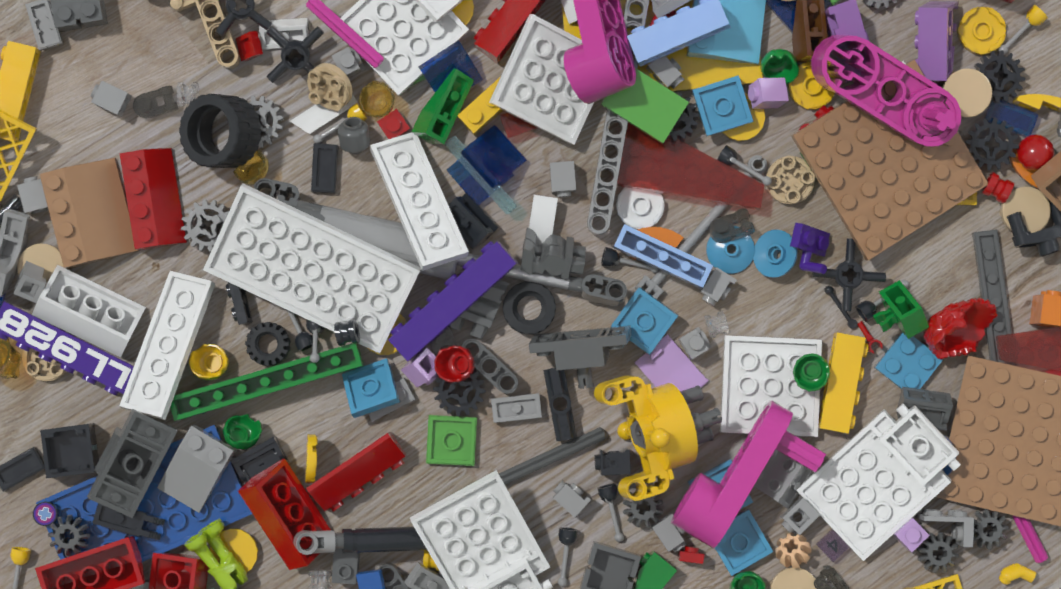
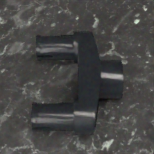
M1052 202L1049 203L1054 222L1053 227L1033 233L1028 232L1021 211L1008 215L1007 219L1014 236L1012 240L1015 248L1036 246L1040 257L1060 251L1061 248L1057 238L1061 236V211Z

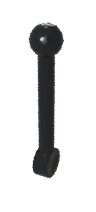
M830 285L826 286L824 292L830 295L848 321L847 326L851 329L856 328L857 321L852 319L847 311H842V304L834 294L833 287Z

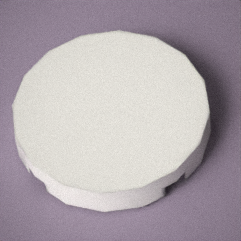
M643 181L631 183L624 187L618 195L616 203L617 214L621 221L634 229L655 225L663 215L665 206L659 189L651 183Z

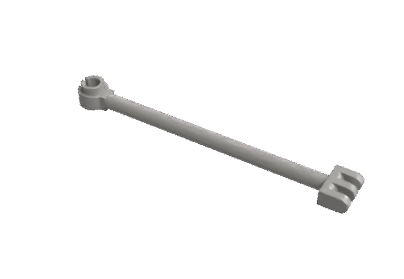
M755 155L749 159L747 166L762 174L767 168V161L764 159L761 162L762 167L756 169L753 163L756 160L760 161L762 156ZM745 171L678 249L687 253L754 176ZM659 270L652 279L645 275L635 286V289L642 288L645 284L647 286L645 291L650 293L652 290L655 293L652 296L657 299L664 291L659 285L667 277L668 273Z

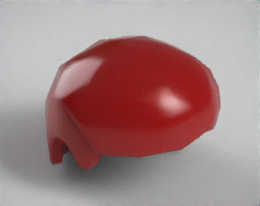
M1042 135L1027 136L1020 141L1019 148H1017L1018 161L1027 170L1037 171L1055 156L1053 144Z
M453 345L441 349L434 360L436 373L439 378L447 382L466 380L474 370V357L468 349L462 346Z

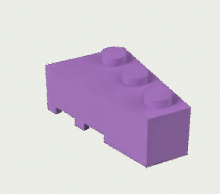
M849 0L826 9V27L829 37L832 35H853L869 41L856 0ZM845 41L836 47L850 50L848 47L851 42ZM836 57L838 63L845 67L844 70L852 71L860 76L861 72L847 64V59Z
M929 1L920 6L919 10L915 13V24L918 25V35L915 36V49H918V59L915 61L924 76L929 80L947 81L948 77L953 73L955 47L952 46L953 32H956L957 24L953 23V9H958L959 1Z

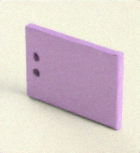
M668 334L661 339L650 355L645 353L634 362L655 387L672 383L679 391L697 385L702 388L709 381Z

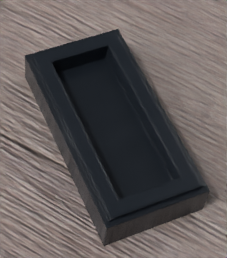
M313 144L311 192L336 193L338 145Z
M32 447L0 465V488L3 492L45 469L44 461L36 447Z

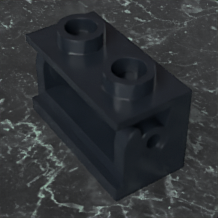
M467 193L462 197H455L448 205L462 238L472 249L483 244L499 228Z
M276 436L230 460L240 479L245 482L243 485L252 477L278 461L286 459L289 462Z
M623 448V451H609L605 454L599 449V455H594L595 469L600 470L601 475L631 474L630 449Z

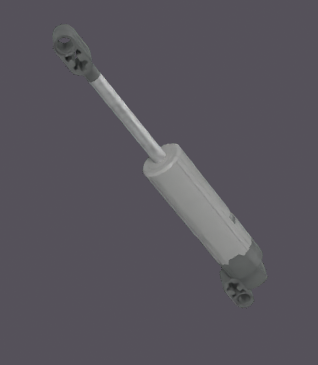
M262 178L255 183L254 189L260 191L263 188H269L272 190L269 196L275 199L278 196L277 200L420 267L401 222L301 201L298 188L290 183ZM289 194H293V197H290L289 201L285 200V197H288ZM468 253L467 257L424 271L420 270L419 273L449 279L456 273L457 266L463 267L471 258L477 260L480 256ZM517 264L505 275L511 278L580 292L585 300L610 306L622 304L627 294V287L623 281L595 274L587 275L584 279L570 275L568 279H563L561 275L554 276L546 270L543 274L532 273L529 275L527 272L520 270L521 265ZM590 284H594L595 289L593 292L589 291ZM606 286L604 295H601L602 287ZM617 288L621 291L622 295L614 298L610 295L609 290Z

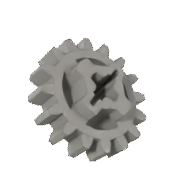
M251 96L249 104H252L253 107L260 106L256 113H258L259 118L261 117L260 120L266 127L263 128L261 126V133L264 132L267 135L261 137L259 147L264 148V142L270 145L273 144L272 137L279 139L280 136L276 131L283 130L284 127L279 122L284 120V117L277 116L281 109L279 107L272 108L274 101L270 100L265 103L264 96H261L259 101L256 100L255 96ZM270 113L273 117L272 127L268 123V117L270 116Z
M203 199L202 206L195 202L193 203L194 210L187 208L186 211L189 217H182V220L187 222V226L181 227V230L188 231L184 238L185 240L192 239L190 246L195 247L199 244L200 251H204L207 246L209 252H211L219 235L220 225L224 224L229 212H223L226 208L224 204L217 207L216 200H213L211 205H209L208 201ZM205 210H214L219 214L212 217ZM197 216V224L193 227L194 218ZM204 218L209 222H213L211 225L212 233L203 229L206 226ZM206 235L209 237L211 241L204 242L199 240L197 237Z

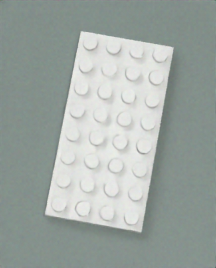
M242 183L203 270L333 332L336 322L348 323L349 320L355 319L360 332V342L358 344L380 353L421 268Z

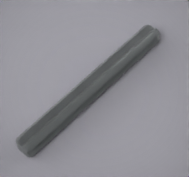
M599 427L499 473L505 485L606 439L603 428Z

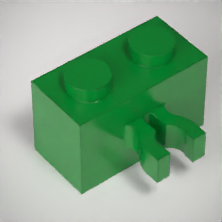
M900 280L879 291L886 311L874 314L873 318L880 325L883 332L889 330L896 323L909 339L929 328L922 307Z

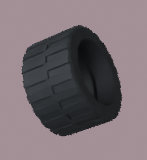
M207 94L193 99L189 106L185 108L180 120V142L185 154L189 156L191 161L196 162L200 166L212 168H238V166H243L253 158L261 140V123L258 113L254 110L255 108L247 100L238 96ZM223 111L229 123V137L226 145L219 152L212 140V125L216 116Z

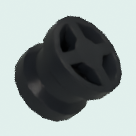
M355 319L349 320L348 323L336 322L334 324L335 337L339 346H345L347 342L354 344L360 342L359 327Z

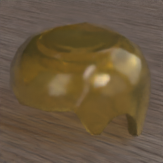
M372 81L364 86L359 96L361 110L367 116L374 118L388 115L393 110L396 101L394 91L388 84L381 81Z
M258 149L251 160L247 161L243 166H238L233 173L241 183L255 185L258 180L266 177L269 170V161L263 152Z

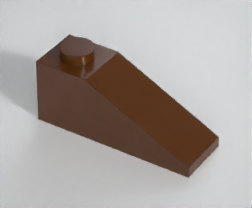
M797 0L792 34L793 55L797 62H811L815 48L827 38L824 0Z

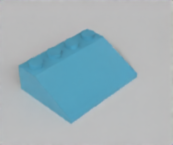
M693 0L692 8L700 5V0ZM719 0L731 28L688 46L687 56L759 64L766 0Z

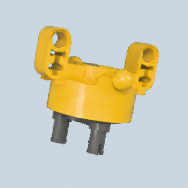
M626 375L602 382L594 390V397L601 404L610 406L624 402L627 404L629 415L626 417L627 421L619 424L617 434L623 440L631 439L635 450L640 455L643 472L623 478L619 482L618 491L622 497L634 501L643 500L665 492L669 487V480L674 479L672 469L695 462L698 454V445L714 440L710 426L722 423V417H717L721 415L718 408L700 414L690 412L687 404L702 401L704 398L699 385L679 391L672 383L651 388V384H645L641 378ZM632 383L634 384V387L630 388V391L621 389L632 386ZM607 388L612 390V396L609 400L605 398ZM645 482H646V483H652V482H654V486H653V485H650V484H645ZM632 483H635L636 490L633 494H630L629 487Z

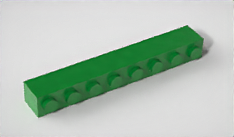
M351 343L317 353L319 355L317 363L311 362L310 356L175 395L170 406L174 421L362 367L364 363L358 343Z

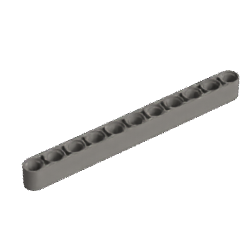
M626 0L623 15L626 29L645 26L649 0ZM637 4L641 6L642 13L640 15H633L629 7ZM631 47V52L634 56V65L637 69L638 62ZM608 109L606 111L587 219V228L594 235L604 234L610 225L628 123ZM613 122L618 123L621 126V133L617 135L611 134L608 129L609 124ZM608 146H613L617 150V156L613 159L607 158L604 154V149ZM601 171H611L613 180L611 182H603L600 178ZM598 194H606L609 198L608 205L599 206L596 203V196ZM600 217L604 220L605 226L602 230H595L592 227L591 222L593 218Z

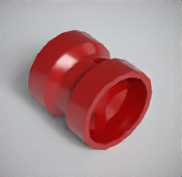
M992 172L987 178V186L982 188L981 193L986 196H993L996 198V201L1004 204L1013 190L1014 182L1003 180L998 174Z

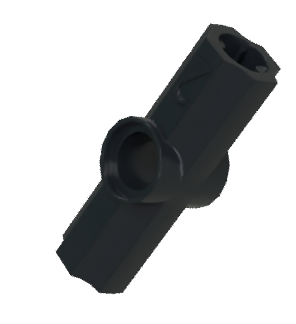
M556 368L543 370L556 442L577 438L565 370H556ZM557 397H563L567 401V407L562 411L556 410L553 406V402Z

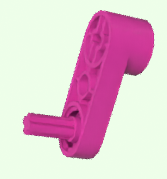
M573 0L582 43L565 51L564 68L572 89L584 103L591 104L635 84V65L627 38L628 34L620 0Z
M832 35L824 39L815 48L811 59L812 73L815 80L824 89L839 95L908 140L927 147L940 146L950 141L957 133L961 123V109L957 100L948 91L868 40L853 35ZM845 41L851 42L848 47L850 50L836 47ZM830 53L838 58L847 59L846 63L860 71V76L852 71L844 70L845 67L829 57ZM828 73H829L831 76L836 77V78H839V79L830 78L829 75H828ZM840 79L852 80L854 82L849 86L840 87L843 82ZM892 81L896 86V94L893 99L885 101L881 95L882 86L886 82Z
M771 400L753 425L721 482L718 483L703 473H699L678 505L671 524L706 545L715 548L726 534L775 449L814 473L823 463L826 453L787 431L793 417V412Z

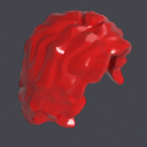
M971 298L967 301L951 303L932 315L927 321L929 328L924 331V339L929 345V350L938 359L961 355L967 356L970 352H976L979 342L986 335L984 329L989 327L993 319L997 317L995 305L990 304L989 300Z

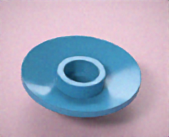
M724 226L717 229L710 236L706 252L708 260L714 268L717 267L727 274H734L743 271L750 265L754 257L755 247L751 236L744 229L737 226ZM734 245L736 248L735 253H728L727 246Z
M770 230L758 239L755 244L753 260L761 274L771 278H778L787 274L792 269L797 259V249L790 247L792 236L782 230ZM779 251H781V255L778 259L777 254Z

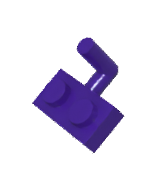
M795 223L790 247L802 250L799 264L800 269L825 274L827 270L825 264L810 262L812 254L825 257L829 246L830 233L802 223Z

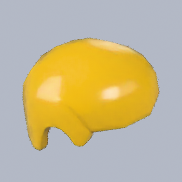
M203 344L200 348L191 352L189 359L191 371L204 380H215L222 376L227 370L229 363L226 352L215 344Z

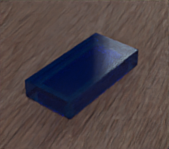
M992 98L985 118L989 123H992L993 118H997V124L1005 120L1006 129L1012 126L1014 128L1012 132L1027 137L1032 134L1039 115L1008 102L1004 103L1000 99L998 103H994Z

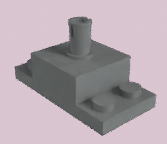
M631 325L535 334L529 342V352L536 353L537 356L551 355V351H554L556 370L577 369L578 388L584 389V386L591 388L594 387L591 367L605 366L610 357L609 349H622L624 345L628 344L632 335Z
M132 409L123 428L116 427L94 469L98 476L87 495L88 499L133 518L178 430Z

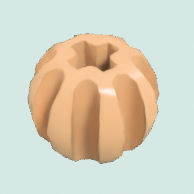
M792 532L786 533V538L782 539L780 537L777 541L778 547L775 548L776 558L780 560V564L787 568L791 565L793 569L800 568L799 565L801 563L807 564L810 559L808 554L811 553V545L807 542V538L801 534L794 536Z

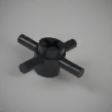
M225 0V9L228 14L215 32L223 37L235 20H244L248 17L265 30L269 29L272 22L254 10V0H240L247 5L246 10L241 8L239 11L235 9V0Z
M273 26L266 31L282 48V61L267 75V78L272 83L288 68L291 70L303 68L307 73L315 68L309 62V47L324 34L320 27L317 26L303 41H288ZM292 49H298V52L302 55L301 59L298 57L290 59L289 55Z
M847 238L845 261L840 263L836 269H827L825 274L812 272V277L835 279L836 283L843 288L842 311L848 312L852 310L853 289L858 287L862 281H886V273L863 271L861 265L855 262L856 243L852 238ZM853 268V271L856 273H854L852 282H848V278L843 277L842 274L848 271V269Z

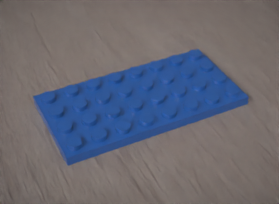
M216 425L203 429L222 440ZM183 439L170 444L137 510L147 512L148 515L165 519L164 525H156L145 521L143 526L145 530L160 533V540L145 536L138 537L92 523L98 503L88 499L87 495L97 476L36 502V504L44 501L52 502L58 508V517L63 516L66 520L67 516L72 514L74 521L78 517L82 518L80 526L88 524L89 528L83 530V532L91 534V537L83 539L87 542L88 546L86 548L80 547L81 553L134 536L142 562L151 559L153 553H164L185 544L189 538L198 534L202 528L219 518L224 523V526L252 514L238 492L242 485L231 461L200 513L157 488ZM50 525L46 526L49 533L56 532ZM71 530L64 534L65 538L68 537V541L74 538V533L70 534ZM65 549L62 553L58 554L60 560L67 558L65 556Z

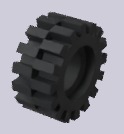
M259 323L251 328L250 333L246 336L247 354L260 365L272 366L282 362L287 357V353L291 348V341L287 331L276 323ZM266 334L273 335L277 340V348L272 353H264L259 347L261 337Z

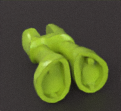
M219 518L202 528L198 534L189 538L184 545L189 551L195 552L209 567L207 572L215 578L222 589H237L236 583L242 585L248 581L247 572L244 566L236 560L233 553L223 543L220 533L225 526ZM207 543H208V544L210 545V547L214 550V552L218 555V557L220 558L219 561H217V559H216V558L214 557V555L211 553V551L209 550V548H208V546H207Z

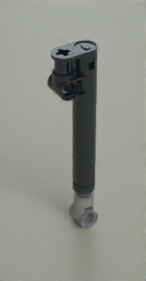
M414 526L355 528V530L342 529L341 533H335L334 530H303L295 535L293 541L295 548L305 555L312 553H334L335 549H342V553L427 551ZM310 536L312 538L311 546L306 549L301 548L299 544L301 538Z

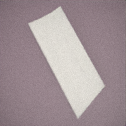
M352 94L350 102L339 111L330 110L317 104L290 122L311 134L358 102Z

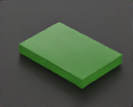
M635 68V84L632 87L605 97L601 105L663 144L689 102Z

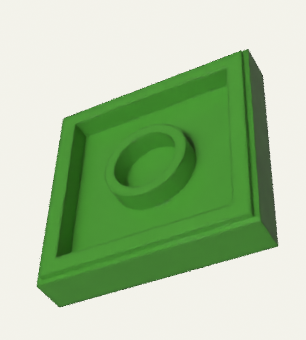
M429 415L426 463L475 466L477 417Z

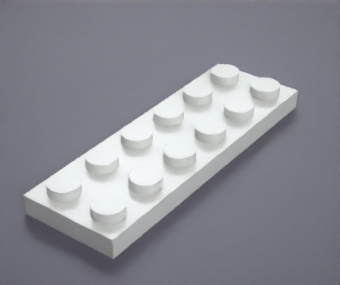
M408 133L370 145L372 156L421 270L424 271L467 257L469 251L418 136L414 133Z
M173 271L169 272L119 405L120 407L130 411L135 409L145 415L166 420L215 283L210 280Z

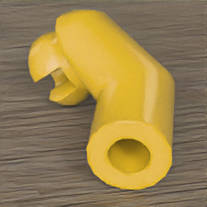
M1013 563L1001 570L999 580L1005 585L1018 578L1032 583L1036 572L1021 564Z

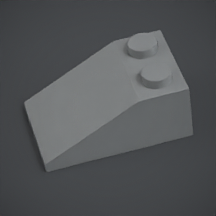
M192 425L179 445L157 488L200 513L237 449L202 428Z

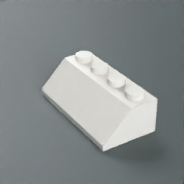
M57 265L42 291L32 315L121 357L146 307Z

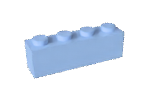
M700 0V5L690 8V6L683 7L676 11L677 15L670 18L663 16L654 20V25L647 28L639 26L631 31L632 34L628 35L627 38L640 67L731 28L720 1Z
M625 224L613 247L700 289L703 288L713 265Z

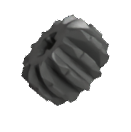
M658 495L643 499L647 501L646 505L649 506V510H644L643 513H639V508L636 509L637 504H642L643 500H623L624 505L630 506V508L623 510V514L633 513L627 521L631 523L637 518L636 527L641 526L642 520L645 521L646 527H650L649 518H652L657 523L659 520L654 513L663 514L662 509L656 508V506L663 504V500L653 501Z
M983 509V516L979 511H975L974 514L977 520H974L973 542L978 540L976 546L982 548L985 544L988 550L992 549V543L1000 547L999 537L1007 539V536L1002 534V530H1009V526L1001 525L1006 520L1005 516L998 517L999 512L992 511L990 514L988 509ZM987 523L992 526V530L988 531V535L986 532H983V528L987 527Z
M69 514L66 520L61 516L58 517L59 524L52 523L50 525L56 531L48 533V537H55V541H52L50 546L59 545L56 549L57 554L62 553L65 549V556L69 557L72 554V550L75 554L81 553L80 547L86 548L88 546L87 542L83 539H89L91 534L83 532L89 526L88 524L80 526L82 522L81 517L74 521L72 514ZM71 530L70 534L74 533V538L68 541V537L65 538L64 534Z
M938 532L936 538L933 533H929L930 541L924 540L922 542L925 547H917L918 552L924 553V555L918 557V561H926L923 565V568L926 570L932 566V572L937 573L940 566L942 572L945 573L947 572L946 564L951 567L955 566V563L951 561V557L959 558V554L952 552V550L958 548V545L950 544L953 538L947 536L944 539L942 532ZM941 546L939 549L943 551V554L933 555V550H938V547Z

